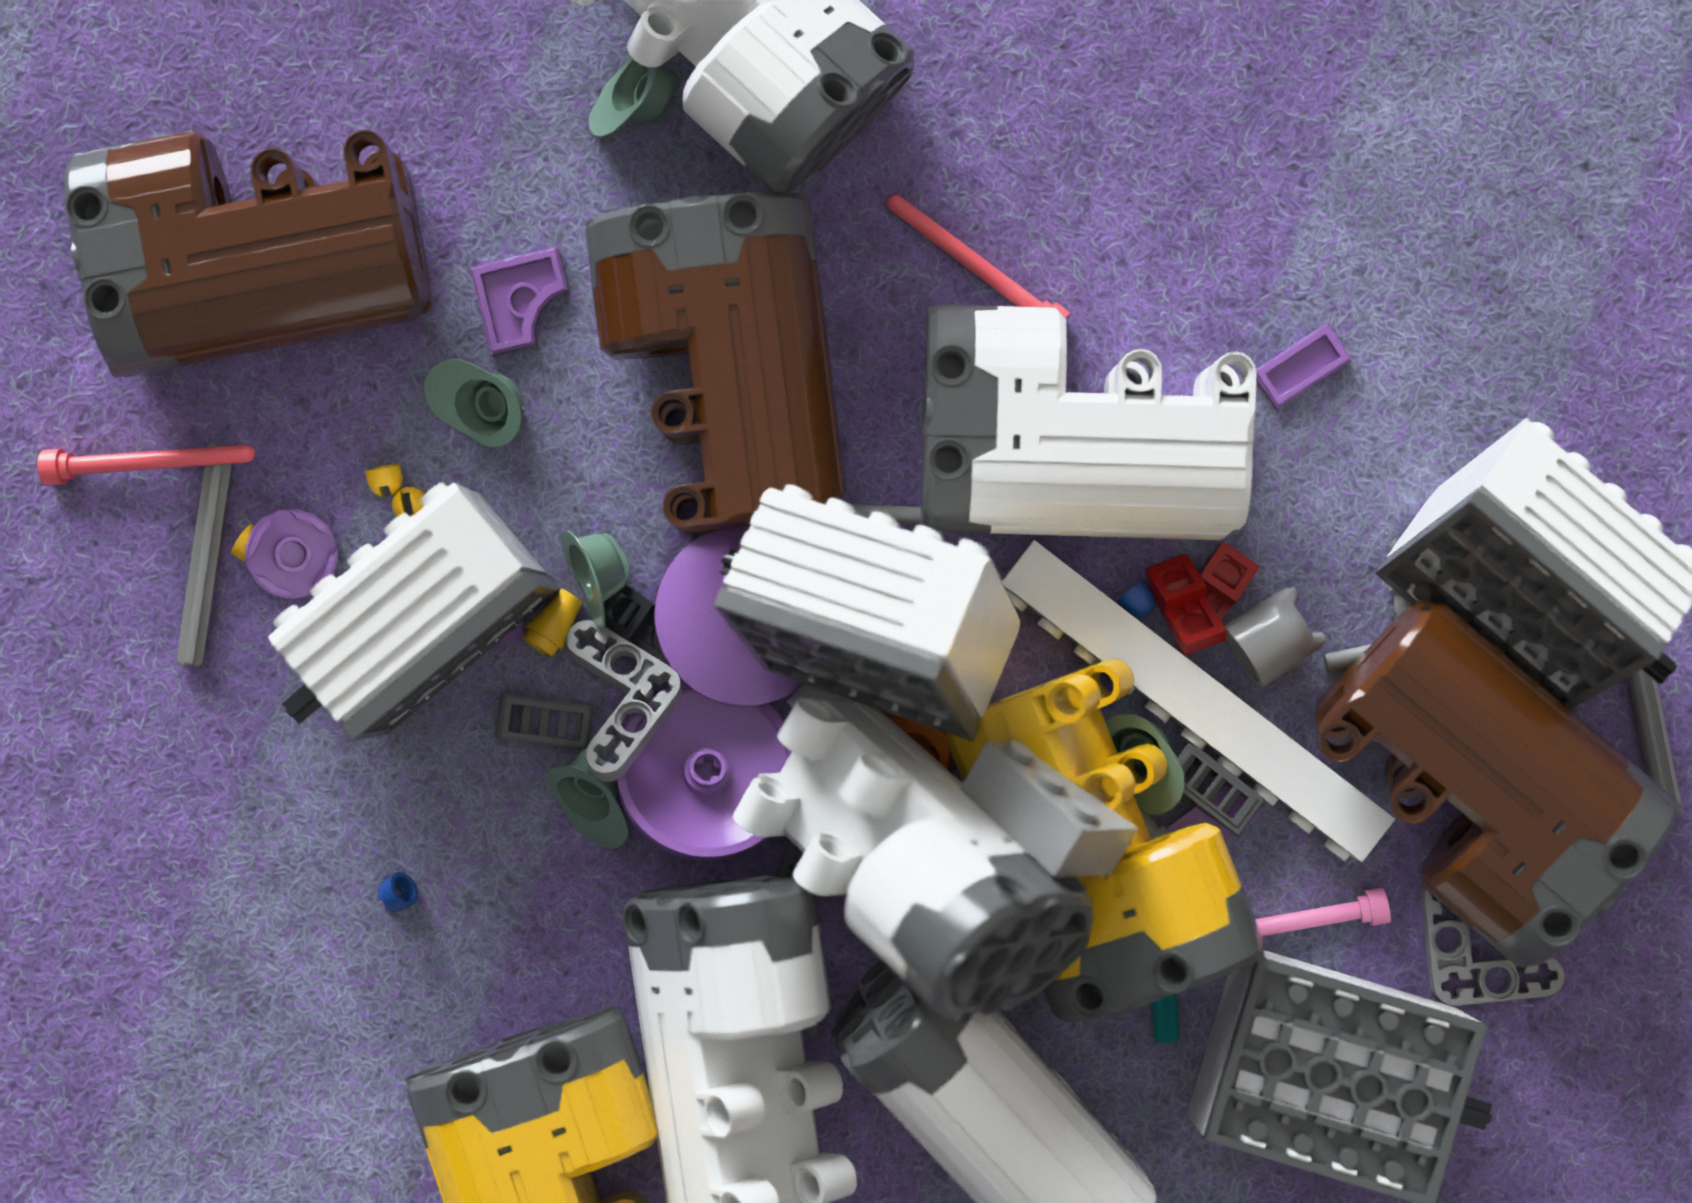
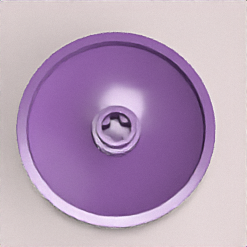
M751 526L715 530L696 539L684 548L670 564L662 579L654 609L655 632L660 650L667 664L678 673L680 680L695 693L706 699L737 707L760 706L778 701L792 694L804 684L764 670L713 605L720 588L728 589L724 583L726 576L721 575L720 572L724 565L722 558L725 553L729 554L730 549L740 551L744 535L748 533Z
M681 683L682 697L677 706L628 771L620 779L616 780L620 801L626 814L638 831L650 842L668 853L699 861H716L739 856L757 847L768 838L758 837L743 830L734 821L733 814L752 780L757 778L759 774L780 773L792 751L786 748L777 737L784 721L769 704L753 707L728 706L706 699L695 693L684 683ZM666 688L665 690H663V691H665V692H667V693L670 692L669 688ZM654 695L651 701L648 703V705L652 708L654 712H656V710H654L652 700L656 697V695ZM635 713L626 726L625 731L630 733L641 731L645 728L647 719L643 715Z

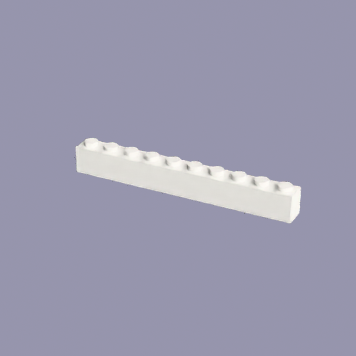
M1035 540L1030 542L1001 580L1013 606L1023 613L1029 607L1042 617L1037 625L1056 640H1059L1064 634L1077 645L1073 653L1091 666L1113 658L1128 664L1134 676L1133 688L1129 692V696L1134 690L1139 692L1149 700L1144 708L1164 723L1171 717L1184 727L1180 735L1186 741L1192 743L1200 750H1203L1207 745L1220 755L1217 762L1237 778L1243 773L1256 784L1252 789L1262 796L1265 802L1274 806L1277 801H1280L1292 811L1287 817L1291 822L1308 834L1313 829L1320 832L1327 838L1323 846L1342 861L1346 862L1349 856H1351L1353 859L1363 862L1395 821L1394 817Z

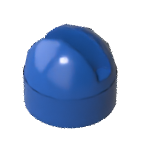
M1142 580L1115 603L1136 619H1142L1148 616L1154 609L1155 598L1153 591Z
M397 872L380 884L377 897L379 901H383L385 909L398 912L416 903L418 889L409 875ZM395 888H397L402 894L398 896L395 891Z

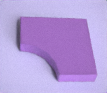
M556 246L470 268L491 355L496 356L536 346V326L541 312L554 298L569 292L559 248Z

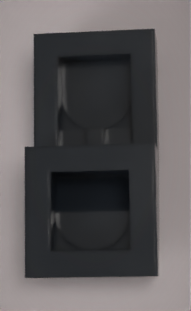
M625 584L623 589L603 602L605 625L622 638L667 664L656 637L654 625L655 604Z

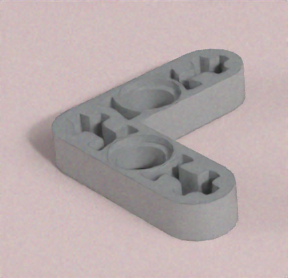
M583 620L575 623L569 629L566 636V643L571 658L577 664L627 694L586 749V761L590 773L600 781L612 782L620 779L628 771L677 706L682 697L681 680L678 673L672 667L608 628L604 627V630H599L594 621ZM594 636L597 648L605 653L603 660H601L600 652L592 646L587 645L581 650L579 640L582 638L588 641ZM622 656H629L637 662L635 669L626 675L617 674L611 669L613 662ZM667 681L670 692L660 691L652 700L654 710H656L654 712L648 705L654 696L652 685L655 683L661 686ZM633 713L641 714L647 719L645 728L636 733H630L622 728L624 718ZM615 734L621 741L614 752L617 762L613 764L607 761L603 766H600L598 755L600 753L609 755L616 747L615 737L612 736Z
M1422 884L1420 899L1429 983L1432 993L1438 1000L1448 1005L1461 1006L1547 997L1554 995L1561 989L1565 973L1561 964L1554 958H1550L1542 963L1544 968L1552 971V977L1545 979V986L1541 987L1539 982L1532 979L1520 980L1518 971L1515 968L1516 965L1506 957L1472 960L1469 925L1458 916L1457 920L1441 918L1433 921V914L1442 915V906L1440 901L1432 899V894ZM1446 907L1447 913L1454 914L1449 908ZM1447 926L1453 927L1459 937L1456 947L1451 951H1440L1435 942L1437 932ZM1539 964L1524 969L1520 967L1519 971L1524 974L1536 973L1539 971ZM1502 967L1507 972L1508 983L1501 991L1491 992L1486 987L1485 976L1492 968ZM1476 969L1474 981L1479 994L1473 995L1474 988L1470 985L1457 987L1455 990L1456 995L1451 996L1449 991L1441 988V983L1449 980V973L1453 972L1454 976L1460 980L1473 979L1470 970ZM1520 981L1524 988L1523 990H1518Z

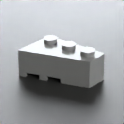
M1010 740L1009 742H987L960 787L968 797L1054 878L1111 874L1139 829L1040 760L1029 747L1015 740Z

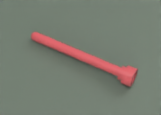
M893 194L887 199V207L891 212L1017 307L1056 308L1066 319L1071 312L1057 302L1052 305L1045 300L1042 303L902 196Z
M231 445L74 457L72 453H66L63 449L42 450L39 453L37 467L41 482L45 486L65 485L69 480H73L76 475L248 463L254 459L255 450L250 445Z

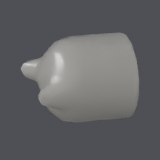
M1295 587L1284 588L1225 625L1227 629L1226 644L1248 677L1260 688H1264L1302 663L1308 656L1320 649L1326 640L1323 632H1311L1305 619L1295 607L1299 594Z

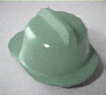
M629 56L622 68L603 88L589 115V130L596 137H606L615 133L628 120L638 122L656 120L665 111L680 87V78L663 64L656 68H649L640 65Z
M446 359L431 368L425 377L424 394L426 402L434 415L447 425L488 447H502L513 441L520 431L522 416L526 408L523 406L522 395L517 385L510 378L499 373H489L472 363L460 359Z
M563 531L561 542L565 558L582 589L596 627L599 630H604L605 612L603 602L624 588L629 577L628 560L614 537L610 534H591L577 538L571 531Z
M1117 714L1106 719L1105 723L1117 753L1141 744L1155 745L1163 751L1168 764L1166 774L1160 781L1141 793L1135 794L1134 797L1140 812L1144 814L1160 815L1172 810L1182 798L1185 789V775L1180 761L1169 746L1168 739L1163 730L1156 724L1134 714ZM1134 759V769L1137 774L1147 778L1148 772L1145 764L1138 759Z
M586 749L576 758L572 759L568 765H558L551 768L546 776L547 785L558 799L572 825L597 846L610 849L622 846L629 837V825L618 804L620 797L616 780L603 782L596 779L590 773L586 761ZM598 755L600 760V766H603L606 763V761L601 759Z

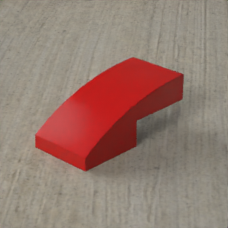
M1224 541L1218 545L1199 572L1207 585L1206 598L1221 621L1231 606L1237 603L1260 567Z
M1186 553L1145 568V574L1156 602L1185 656L1226 641L1227 629L1206 598L1207 585Z

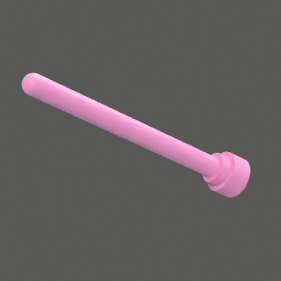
M1381 887L1364 890V895L1356 896V901L1255 920L1261 935L1268 936L1360 919L1361 923L1369 922L1371 926L1382 925L1391 922V914L1386 892Z

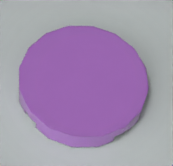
M296 508L276 510L262 517L251 529L244 548L246 567L254 582L269 594L285 599L305 597L308 594L311 595L310 591L316 584L334 573L338 561L337 547L329 526L316 515Z

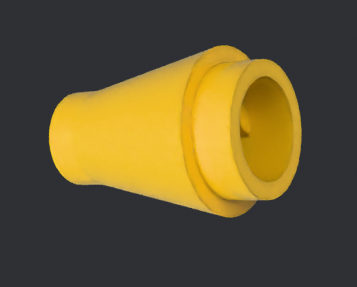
M560 589L556 597L525 626L527 632L522 639L543 655L553 658L557 651H563L567 633L573 626L578 611L584 603L570 592Z

